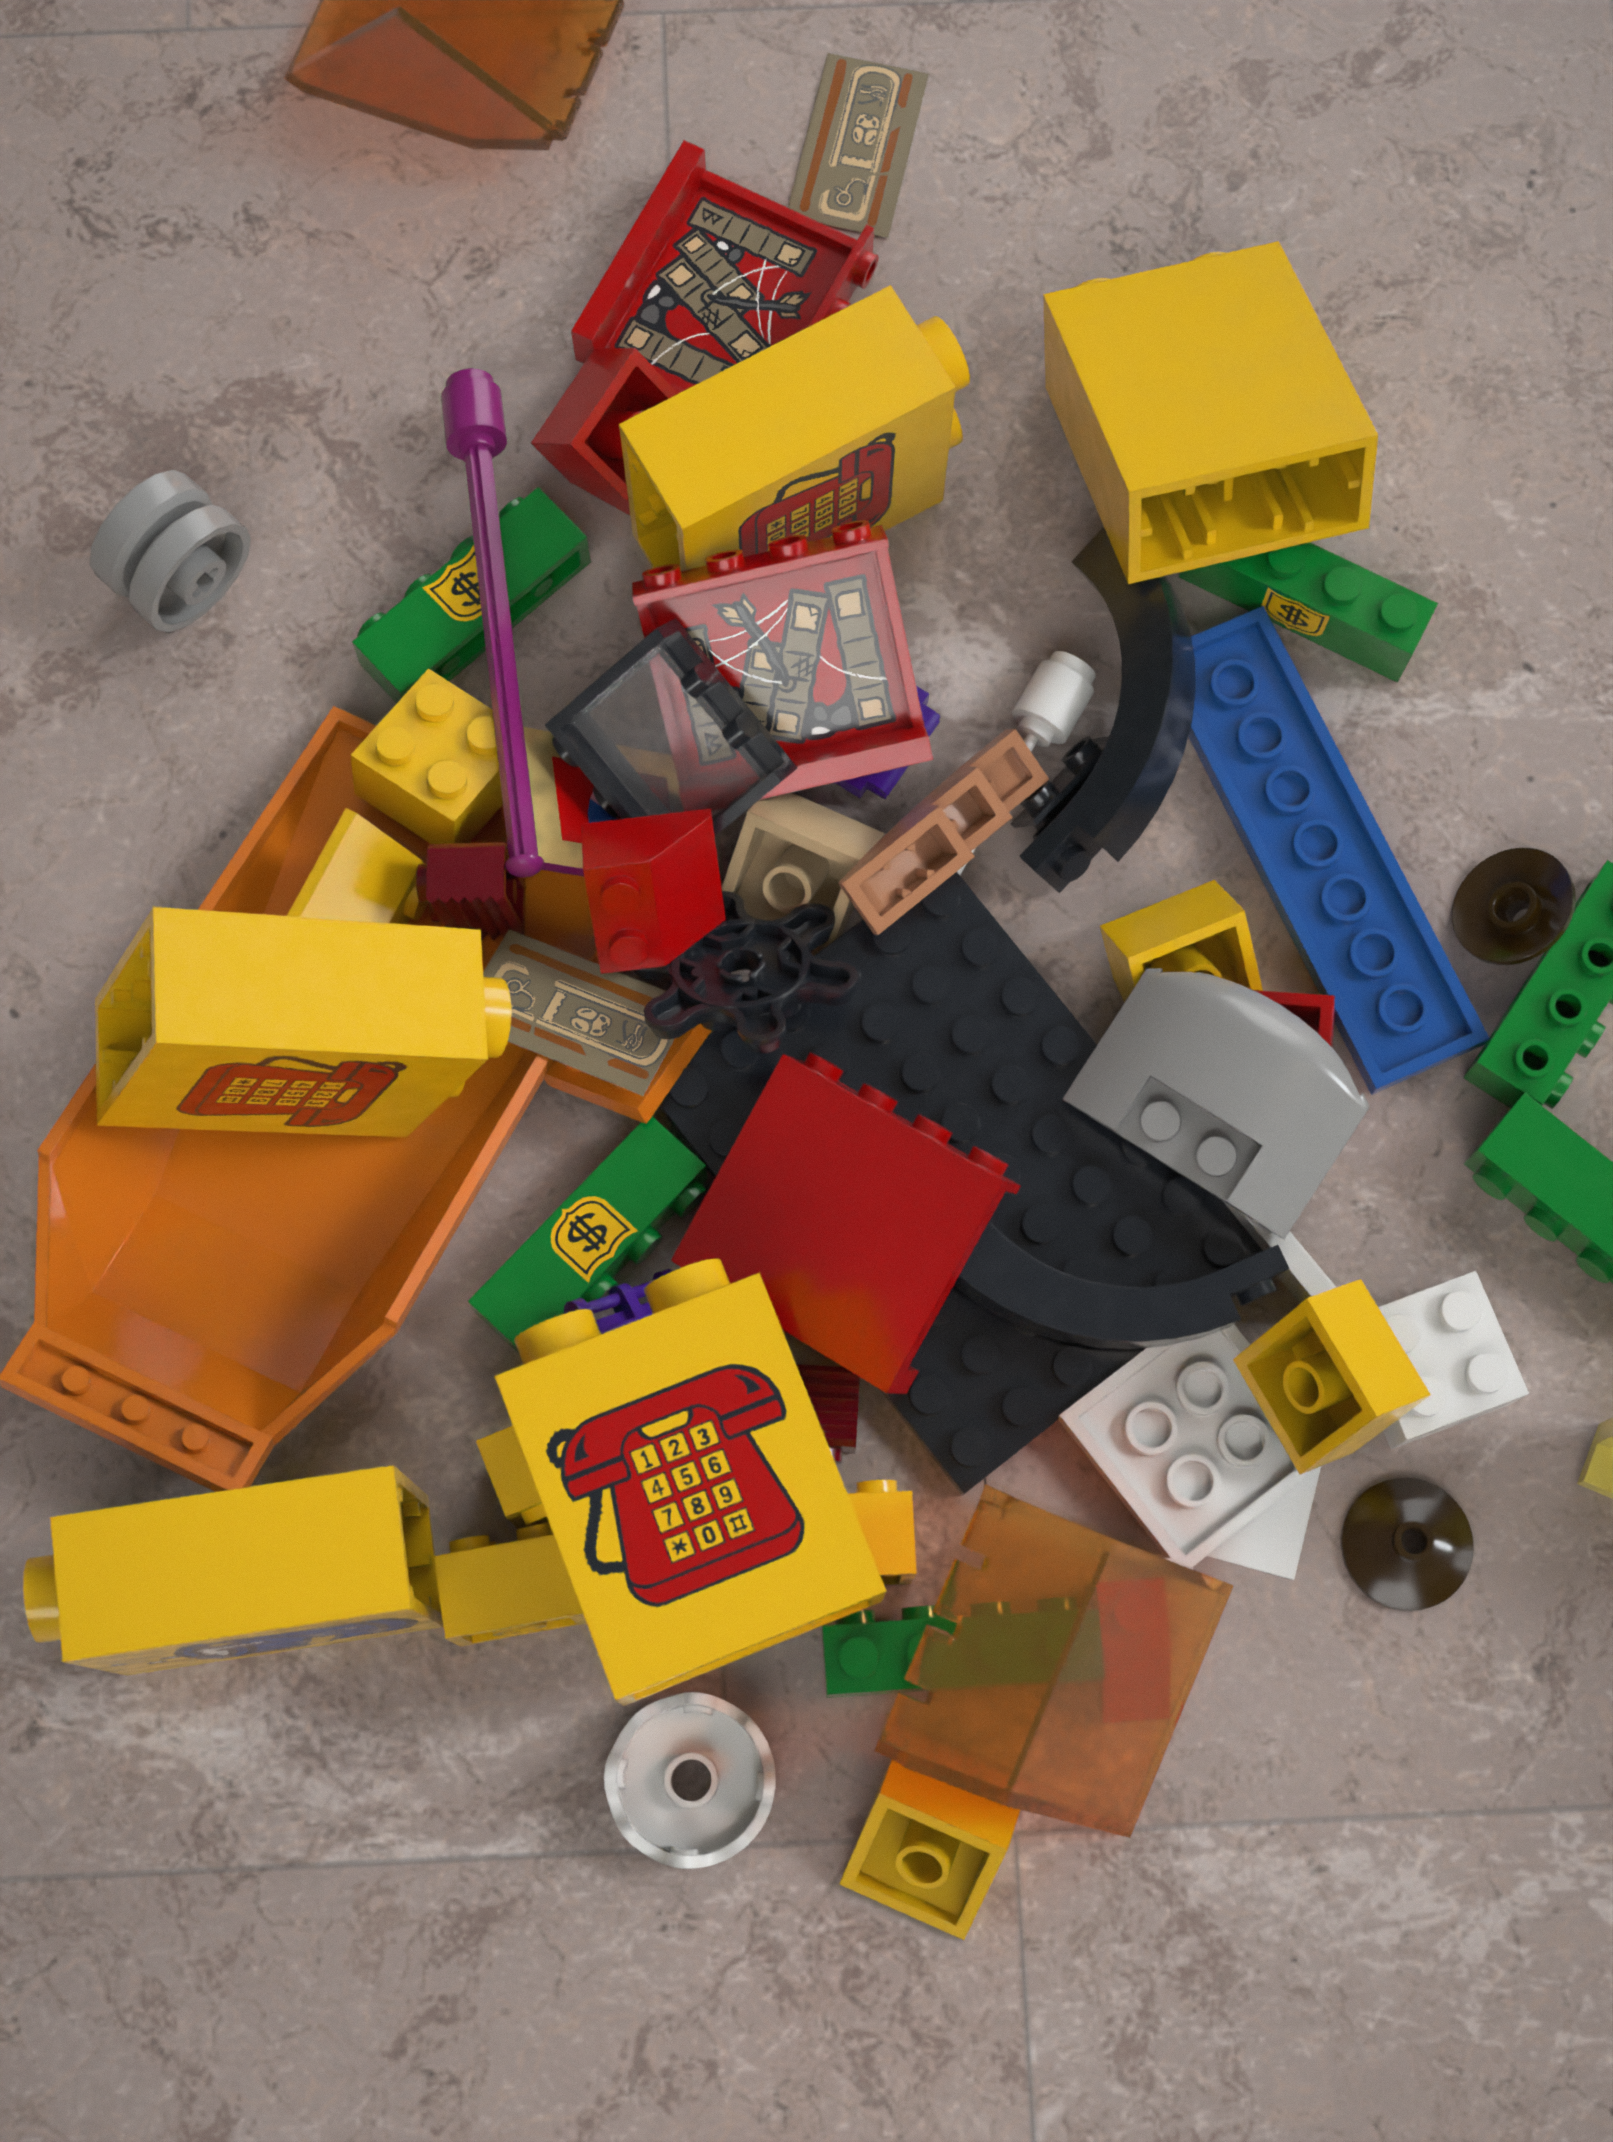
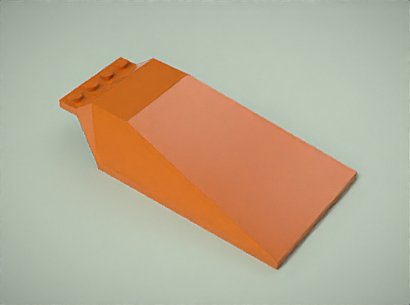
M335 706L332 707L198 910L287 916L345 808L358 813L420 858L424 864H427V847L430 844L429 842L354 794L351 754L377 725ZM503 805L470 843L506 842V846H508ZM541 870L536 875L525 878L524 935L599 964L584 876ZM429 903L418 920L415 921L410 918L407 924L444 927L441 922H432L429 913ZM487 935L481 941L483 972L503 940L501 935L494 941ZM507 1042L506 1048L499 1058H488L466 1080L464 1088L458 1097H448L408 1137L97 1126L95 1063L37 1150L39 1159L34 1322L0 1373L1 1388L214 1492L250 1487L273 1447L398 1333L554 1060Z

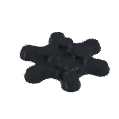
M722 891L725 921L666 966L633 970L641 978L656 979L672 984L665 993L651 999L643 1010L645 1022L655 1036L661 1039H675L699 1024L713 1031L726 1030L735 1026L738 1028V1035L750 1051L759 1054L770 1053L780 1047L787 1031L786 1017L796 1014L800 1010L802 1003H820L829 1006L843 1005L851 1000L858 986V973L853 966L841 961L821 960L811 954V951L829 940L833 931L835 915L829 907L816 903L803 904L779 919H755L746 913L743 899L736 893ZM737 970H750L748 981L743 982L741 975L731 973Z

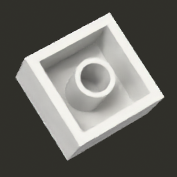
M1476 1271L1378 1307L1431 1394L1383 1430L1391 1450L1511 1405L1529 1394Z

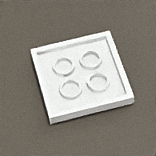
M1235 1325L1199 1339L1168 1346L1146 1348L1058 1416L1062 1426L1180 1576L1189 1571L1318 1469L1315 1468L1301 1475L1298 1473L1235 1365L1233 1359L1250 1346V1343Z

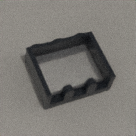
M676 618L652 631L545 724V727L554 736L552 744L556 752L567 764L575 768L579 767L595 786L593 787V794L597 802L610 815L625 819L711 808L715 836L798 769Z

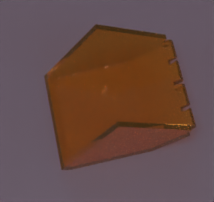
M320 0L284 79L303 93L471 149L549 150L553 141L567 139L582 105V100L579 96H585L588 92L604 54L601 48L608 45L625 7V3L623 0Z
M984 1478L980 1487V1499L960 1545L984 1555L985 1559L981 1568L956 1558L954 1559L932 1612L956 1622L955 1631L951 1635L936 1627L926 1626L904 1679L929 1690L925 1702H921L898 1692L890 1714L886 1712L882 1721L874 1751L897 1761L907 1769L1004 1806L1130 1838L1234 1585Z

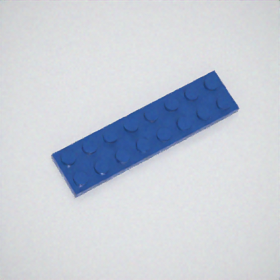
M1264 606L1191 636L1195 657L1196 693L1193 719L1188 737L1319 994L1335 996V1025L1371 1095L1485 1045L1490 1038Z

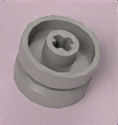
M170 470L155 474L138 484L115 505L100 526L91 546L89 565L95 575L113 592L120 596L129 597L133 609L152 627L159 631L171 632L184 628L205 615L226 594L239 576L247 560L251 538L247 528L225 508L212 505L207 492L185 473Z

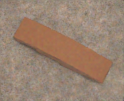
M1005 729L959 767L883 836L838 882L873 934L879 935L972 860L975 856L971 851L1013 818L1009 812L1050 780L1017 730Z

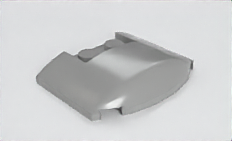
M1162 968L1146 969L1063 1097V1100L1285 1240L1370 1108L1364 1093L1359 1096L1348 1069L1334 1049L1304 1021L1275 1001L1240 984L1199 972H1162Z

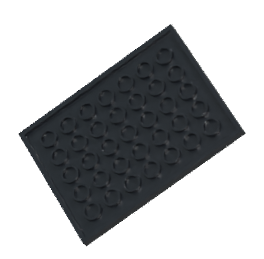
M958 872L954 873L879 935L873 934L866 922L861 920L815 955V957L821 960L848 963L856 969L858 973V986L850 1001L838 1006L810 1002L802 1003L800 1010L796 1014L786 1017L787 1031L780 1047L770 1053L759 1054L750 1051L738 1035V1028L735 1026L726 1030L713 1031L705 1039L659 1105L660 1110L696 1156L706 1165V1169L715 1179L781 1056L785 1054L805 1061L809 1052L844 1070L839 1081L859 1092L862 1084L866 1083L897 1100L898 1103L893 1112L913 1123L917 1115L920 1114L945 1127L953 1133L948 1144L968 1155L972 1147L976 1146L1007 1163L1008 1167L1003 1176L1021 1185L1017 1194L1005 1191L989 1221L1020 1249L1059 1271L1091 1282L1114 1286H1164L1203 1277L1263 1251L1222 1200L1063 1100V1097L1097 1044ZM953 1286L910 1364L919 1372L907 1394H890L882 1390L880 1391L959 1493L964 1495L1059 1420L1058 1416L1146 1348H1096L1063 1342L1040 1335L995 1315L970 1299L956 1286Z

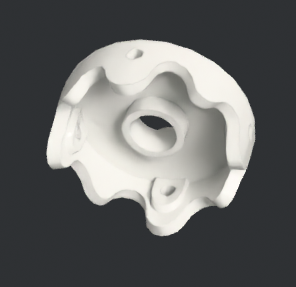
M685 1692L660 1699L645 1706L628 1721L608 1755L604 1771V1787L614 1821L624 1838L631 1845L648 1857L667 1866L683 1869L702 1868L723 1862L736 1855L761 1831L771 1811L776 1789L775 1764L766 1738L757 1724L746 1713L716 1696L699 1692ZM687 1760L702 1762L707 1766L711 1774L709 1791L704 1797L696 1801H686L680 1798L672 1786L674 1770L679 1764Z

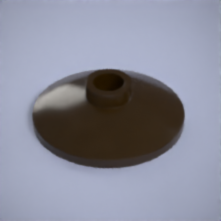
M1512 848L1496 853L1483 860L1469 872L1455 895L1452 906V924L1456 937L1472 956L1489 964L1515 965L1536 958L1551 948L1569 926L1576 903L1574 882L1564 865L1545 851L1535 848ZM1528 909L1524 916L1513 921L1519 911Z
M1394 1478L1372 1486L1363 1492L1351 1505L1344 1519L1341 1531V1552L1350 1577L1357 1587L1369 1598L1392 1609L1417 1611L1444 1602L1460 1588L1471 1568L1474 1542L1471 1527L1465 1513L1448 1493L1438 1486L1420 1479ZM1405 1530H1414L1422 1537L1423 1547L1418 1554L1408 1553L1403 1548L1401 1537Z

